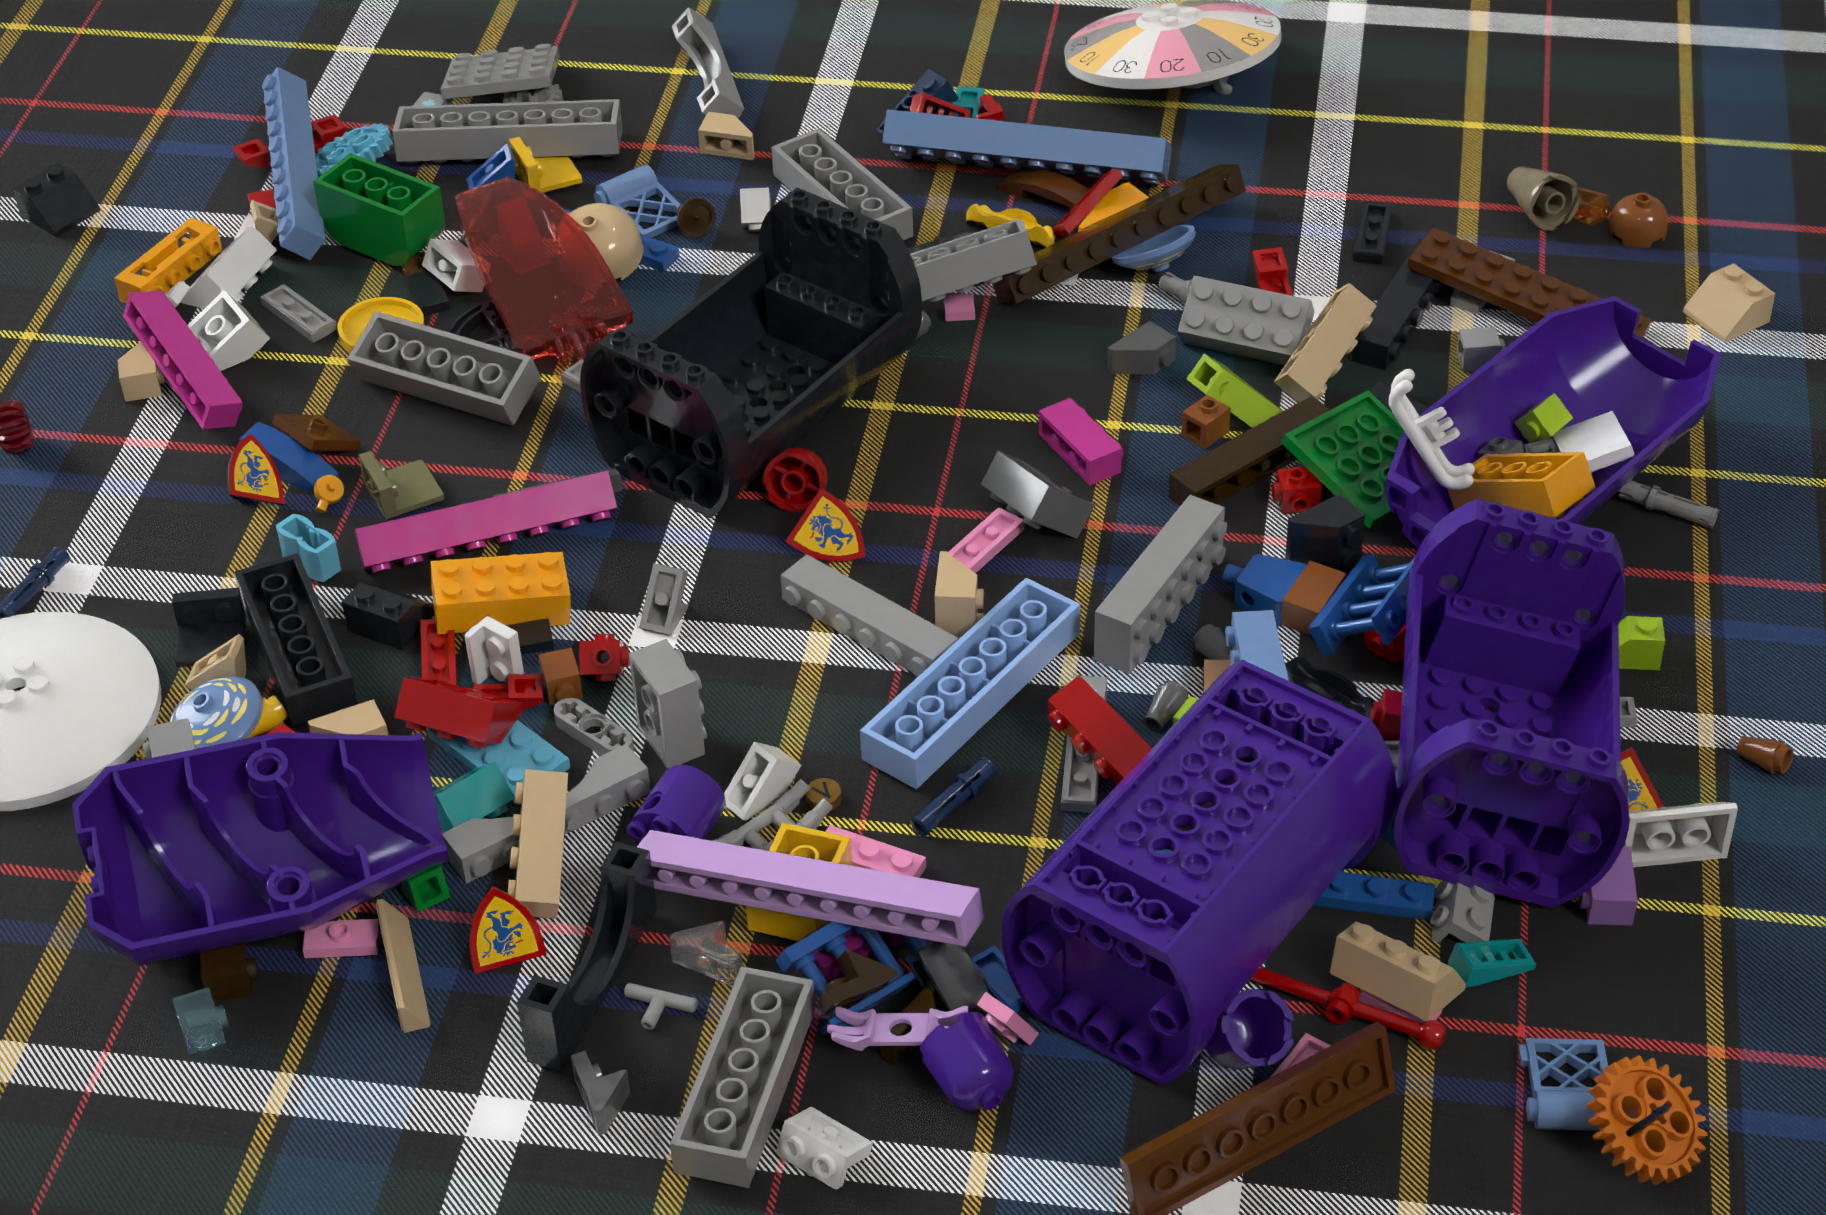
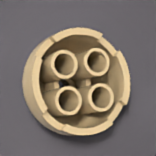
M606 203L587 204L569 213L558 226L553 245L557 263L564 277L571 283L584 288H603V283L613 281L621 277V280L625 279L639 265L644 248L638 227L631 216L621 208Z

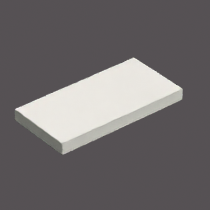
M1613 411L1566 427L1553 435L1560 453L1584 452L1591 472L1632 458L1635 455Z

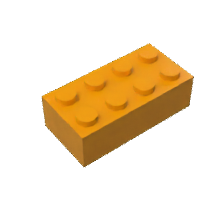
M1564 452L1485 454L1472 463L1475 467V472L1471 475L1474 481L1470 487L1461 490H1450L1447 488L1454 510L1475 499H1480L1558 519L1565 514L1564 511L1570 506L1581 503L1585 499L1584 496L1596 487L1585 453Z
M563 552L431 561V589L437 635L448 634V630H454L455 633H466L487 616L504 625L549 618L550 626L570 624L571 595Z

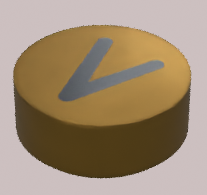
M820 778L808 785L810 789L806 793V801L811 809L822 798L833 806L830 811L840 805L841 788L836 781Z

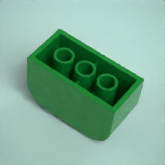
M348 154L313 181L319 216L323 218L324 228L330 236L345 247L390 265L401 266L425 248L429 244L430 239H436L445 229V216L439 186L358 155Z

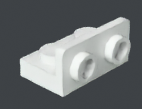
M487 616L465 634L472 682L481 684L490 675H493L498 681H504L508 684V674H524L517 631Z
M809 1107L784 1121L776 1153L779 1157L837 1190L843 1186L847 1169L870 1156L873 1142L815 1108Z

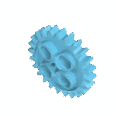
M374 123L369 127L364 125L362 128H355L349 133L345 132L342 137H335L333 142L325 143L326 146L318 149V153L315 154L318 177L350 153L376 162L377 158L383 157V152L390 150L389 146L393 145L392 141L394 140L387 125L383 126L382 123L378 125Z

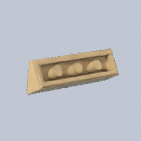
M383 899L377 900L376 908L401 1030H404V1033L428 1028L431 1023L409 920L404 914Z

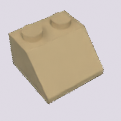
M1733 263L1712 272L1684 306L1683 313L1725 343L1769 323L1775 293Z
M940 551L935 588V625L960 639L984 617V613H978V609H983L984 589H978L976 573L947 551Z

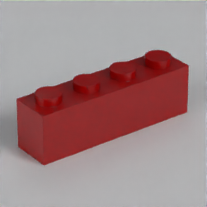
M1080 675L1048 699V720L1052 726L1059 732L1063 730L1071 738L1073 747L1081 755L1087 754L1094 761V767L1098 773L1105 779L1110 778L1116 785L1152 749Z

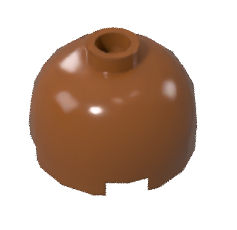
M1636 193L1625 196L1617 202L1612 210L1608 229L1611 237L1616 235L1621 238L1622 244L1625 246L1649 248L1652 246V242L1658 240L1663 242L1665 240L1669 226V217L1664 204L1660 200L1647 193Z

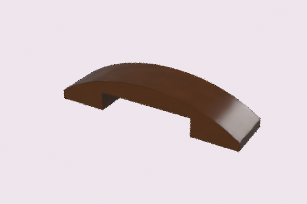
M1042 169L1015 170L998 185V190L1023 198L1028 192L1068 206L1070 210L1089 191L1082 184L1066 176Z

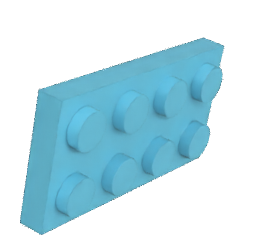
M518 720L514 723L501 744L487 743L486 749L467 745V738L457 736L456 740L436 736V729L427 728L431 740L471 770L495 761L514 796L516 782H523L525 769L565 772L571 768L567 756Z

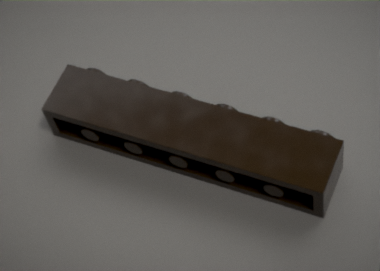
M1310 396L1234 439L1223 443L1212 451L1201 455L1181 468H1177L1170 473L1169 498L1179 506L1183 504L1189 495L1219 504L1276 472L1278 469L1296 461L1297 458L1281 443L1284 435L1330 411V409Z

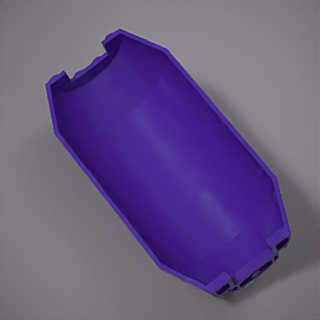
M1613 296L1549 313L1419 416L1421 417L1439 407H1444L1447 414L1437 421L1439 422L1450 417L1454 424L1444 432L1457 428L1460 435L1456 439L1440 446V449L1451 464L1460 466L1465 463H1474L1478 460V451L1495 437L1503 436L1507 439L1522 441L1523 446L1529 444L1514 422L1534 405L1553 393L1557 395L1573 417L1561 429L1613 411L1635 455L1632 458L1591 472L1596 488L1585 495V499L1581 503L1570 506L1564 511L1565 514L1558 518L1580 524L1700 421L1710 400L1721 353L1693 339L1690 342L1686 362L1636 335L1641 310ZM1403 431L1386 477V495L1391 512L1397 513L1404 526L1402 532L1419 549L1430 530L1445 516L1454 511V507L1447 488L1441 486L1434 478L1407 434ZM1553 436L1550 437V438H1548V439H1552V441H1553L1554 444L1556 445Z

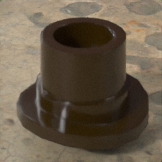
M702 198L688 199L677 210L678 226L685 235L691 238H699L706 235L715 224V209Z

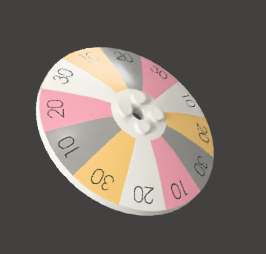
M1182 0L1157 3L1125 10L1085 26L1066 43L1064 48L1065 63L1068 71L1077 78L1105 87L1161 89L1193 85L1241 72L1269 57L1280 45L1282 37L1281 25L1278 18L1270 11L1243 2L1228 0Z

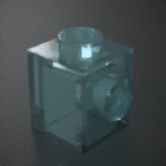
M209 987L172 999L189 1055L226 1043L222 1028L229 1026L223 1005L215 1007Z

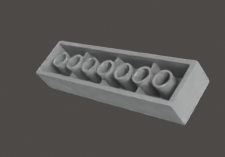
M620 99L402 106L398 109L392 131L396 161L414 164L420 161L442 163L447 160L470 162L475 159H489L506 143L509 144V139L520 137L525 146H530L533 157L571 156L582 158L586 155L610 157L614 154H619L622 136Z

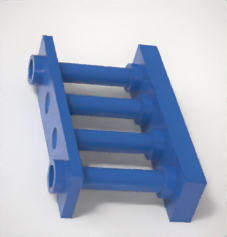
M1374 554L1362 556L1308 627L1322 656L1334 654L1346 636L1377 630L1384 645L1392 643L1406 623L1409 577L1415 557L1407 564L1381 568ZM1398 579L1397 581L1386 583L1389 580ZM1385 597L1384 599L1373 601L1375 598ZM1371 615L1369 618L1360 619L1362 616Z
M831 922L786 948L775 960L783 973L795 967L797 971L803 972L806 979L813 980L814 991L818 998H820L826 992L825 986L827 982L814 963L817 960L814 955L825 949L828 954L832 953L837 960L845 950H848L845 946L847 942L845 937L856 931L858 936L862 935L878 961L896 969L899 976L883 989L861 998V1002L848 1010L858 1013L868 1011L918 981L913 971L906 975L904 974L877 930ZM904 935L913 951L926 945L922 938ZM835 1010L828 1013L832 1019L819 1031L824 1037L829 1034L827 1032V1025L853 1026L836 1017Z

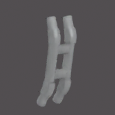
M800 779L790 791H786L781 798L776 800L774 805L737 830H733L712 841L742 846L745 841L752 848L769 851L774 839L768 843L758 834L760 830L771 823H774L778 828H780L782 823L816 829L833 806L822 798L812 810H809L795 824L786 815L800 803L799 800L810 789Z

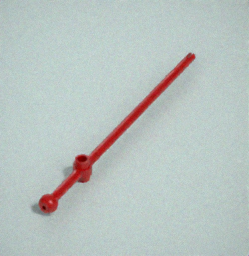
M1261 967L1250 979L1326 1006V1018L1337 1025L1344 1024L1346 1020L1351 1019L1353 1016L1373 1023L1378 1022L1387 1028L1418 1038L1420 1044L1427 1050L1441 1048L1445 1040L1446 1029L1439 1021L1429 1020L1428 1022L1420 1023L1359 1002V990L1349 983H1343L1330 992Z

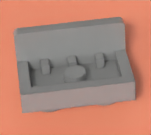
M1441 880L1435 890L1437 901L1435 911L1431 917V924H1433L1431 939L1440 942L1450 933L1466 943L1489 941L1495 894L1487 892L1476 885L1470 888L1460 883L1455 884Z

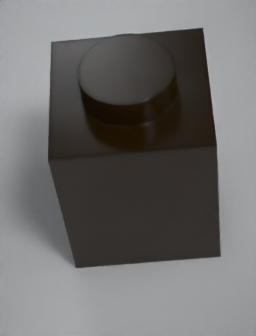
M245 943L200 953L201 980L207 1002L253 995L252 980L258 979V969L255 957H248Z

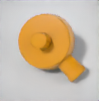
M325 475L316 481L314 495L319 501L316 507L318 512L325 513L328 505L337 503L342 498L344 486L338 477Z

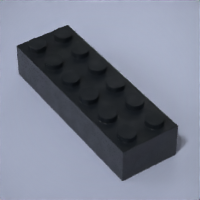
M296 553L235 571L237 587L240 588L246 615L292 727L358 705L352 676L299 554Z

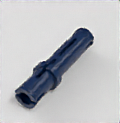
M55 546L40 563H35L30 568V573L0 603V619L17 615L44 586H50L54 582V576L71 560L70 555L65 549Z
M982 757L967 772L959 773L954 777L951 786L910 820L914 831L920 836L926 837L932 829L939 825L967 799L971 800L977 796L978 789L997 774L994 763L990 759ZM972 779L973 782L960 792L959 790ZM946 801H949V803L942 810L935 814V811L939 807H941Z

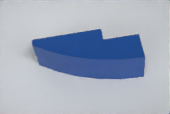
M257 422L239 438L240 442L251 433L264 446L273 459L282 482L314 493V485L320 477L334 475L339 478L338 472L314 452L290 436L268 425Z

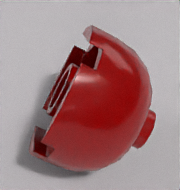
M802 447L787 448L776 454L766 466L763 475V485L766 484V489L769 492L767 496L770 501L780 509L792 513L800 512L799 509L806 510L820 489L826 490L828 483L827 468L822 459L811 450Z

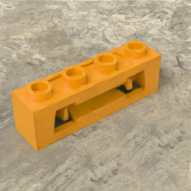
M192 217L114 277L120 301L127 304L130 292L162 290L165 294L179 281L188 279L222 251L218 227ZM189 232L190 239L183 237L181 241H183L184 245L179 248L178 239ZM143 266L145 267V269L142 270V275L135 274Z

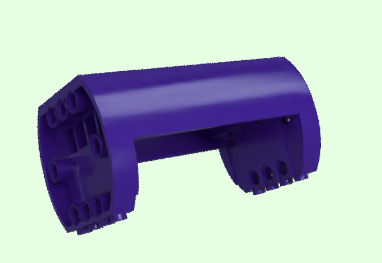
M1475 499L1445 516L1430 530L1423 540L1414 559L1408 585L1397 796L1394 820V836L1397 850L1409 872L1455 884L1460 883L1470 888L1476 885L1490 893L1552 908L1566 903L1591 889L1607 874L1623 848L1629 829V785L1625 769H1623L1620 754L1618 625L1625 604V566L1619 543L1613 533L1599 528L1571 523L1564 519L1539 515L1532 511H1523L1503 506L1496 502ZM1485 707L1490 708V709L1493 710L1494 712H1490V711L1485 710Z
M1241 660L1227 668L1021 887L1006 906L1002 919L1004 959L1014 986L1032 1015L1159 1085L1169 1083L1180 1077L1212 1039L1219 1015L1342 870L1358 865L1390 827L1397 796L1396 774L1388 748L1372 720L1245 660ZM1209 802L1212 803L1214 806L1210 808H1203L1198 806L1197 804H1205ZM1186 825H1189L1194 829L1190 831H1181L1176 827H1184ZM1166 848L1173 851L1172 853L1167 855H1162L1155 852V850L1159 851L1164 850Z

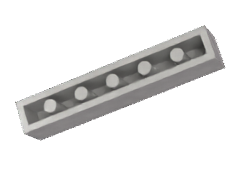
M807 554L781 574L782 599L789 605L810 614L814 619L833 627L839 633L856 640L864 647L870 648L886 657L890 662L902 666L917 677L959 640L958 637Z

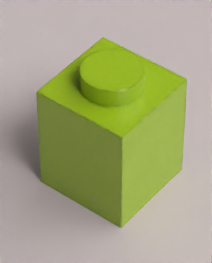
M1553 393L1534 405L1514 423L1527 441L1533 443L1552 437L1571 421L1573 417L1557 395Z

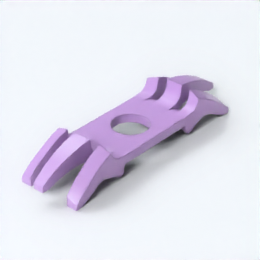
M962 1006L949 1012L930 1008L929 1013L876 1014L874 1009L858 1013L842 1007H836V1017L855 1027L827 1025V1032L832 1034L831 1039L859 1051H863L868 1046H919L926 1036L940 1024H943L945 1029L953 1024L960 1022L957 1016L962 1013H968V1006ZM899 1023H907L912 1027L911 1031L903 1036H896L890 1032L891 1028Z

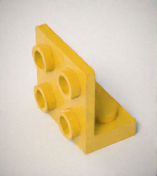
M520 137L509 139V145L515 158V173L530 196L535 194L541 195L547 191L568 188L582 183L581 174L568 156L533 157L530 146H525Z

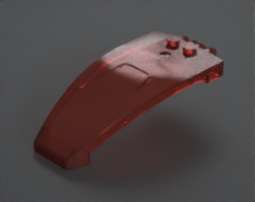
M505 177L455 195L458 226H461L473 261L511 335V341L517 353L531 356L533 360L546 355L551 357L556 355L561 366L564 367L569 365V357L566 351L572 349L579 361L583 360L586 357L584 348L588 353L595 345L593 341L598 339L601 341L609 334L608 332L633 324V310L602 255L581 226L558 203L530 185L511 177Z

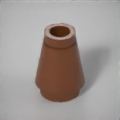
M1744 735L1737 745L1738 756L1772 774L1777 772L1786 773L1793 759V748L1787 746L1786 742L1782 740Z

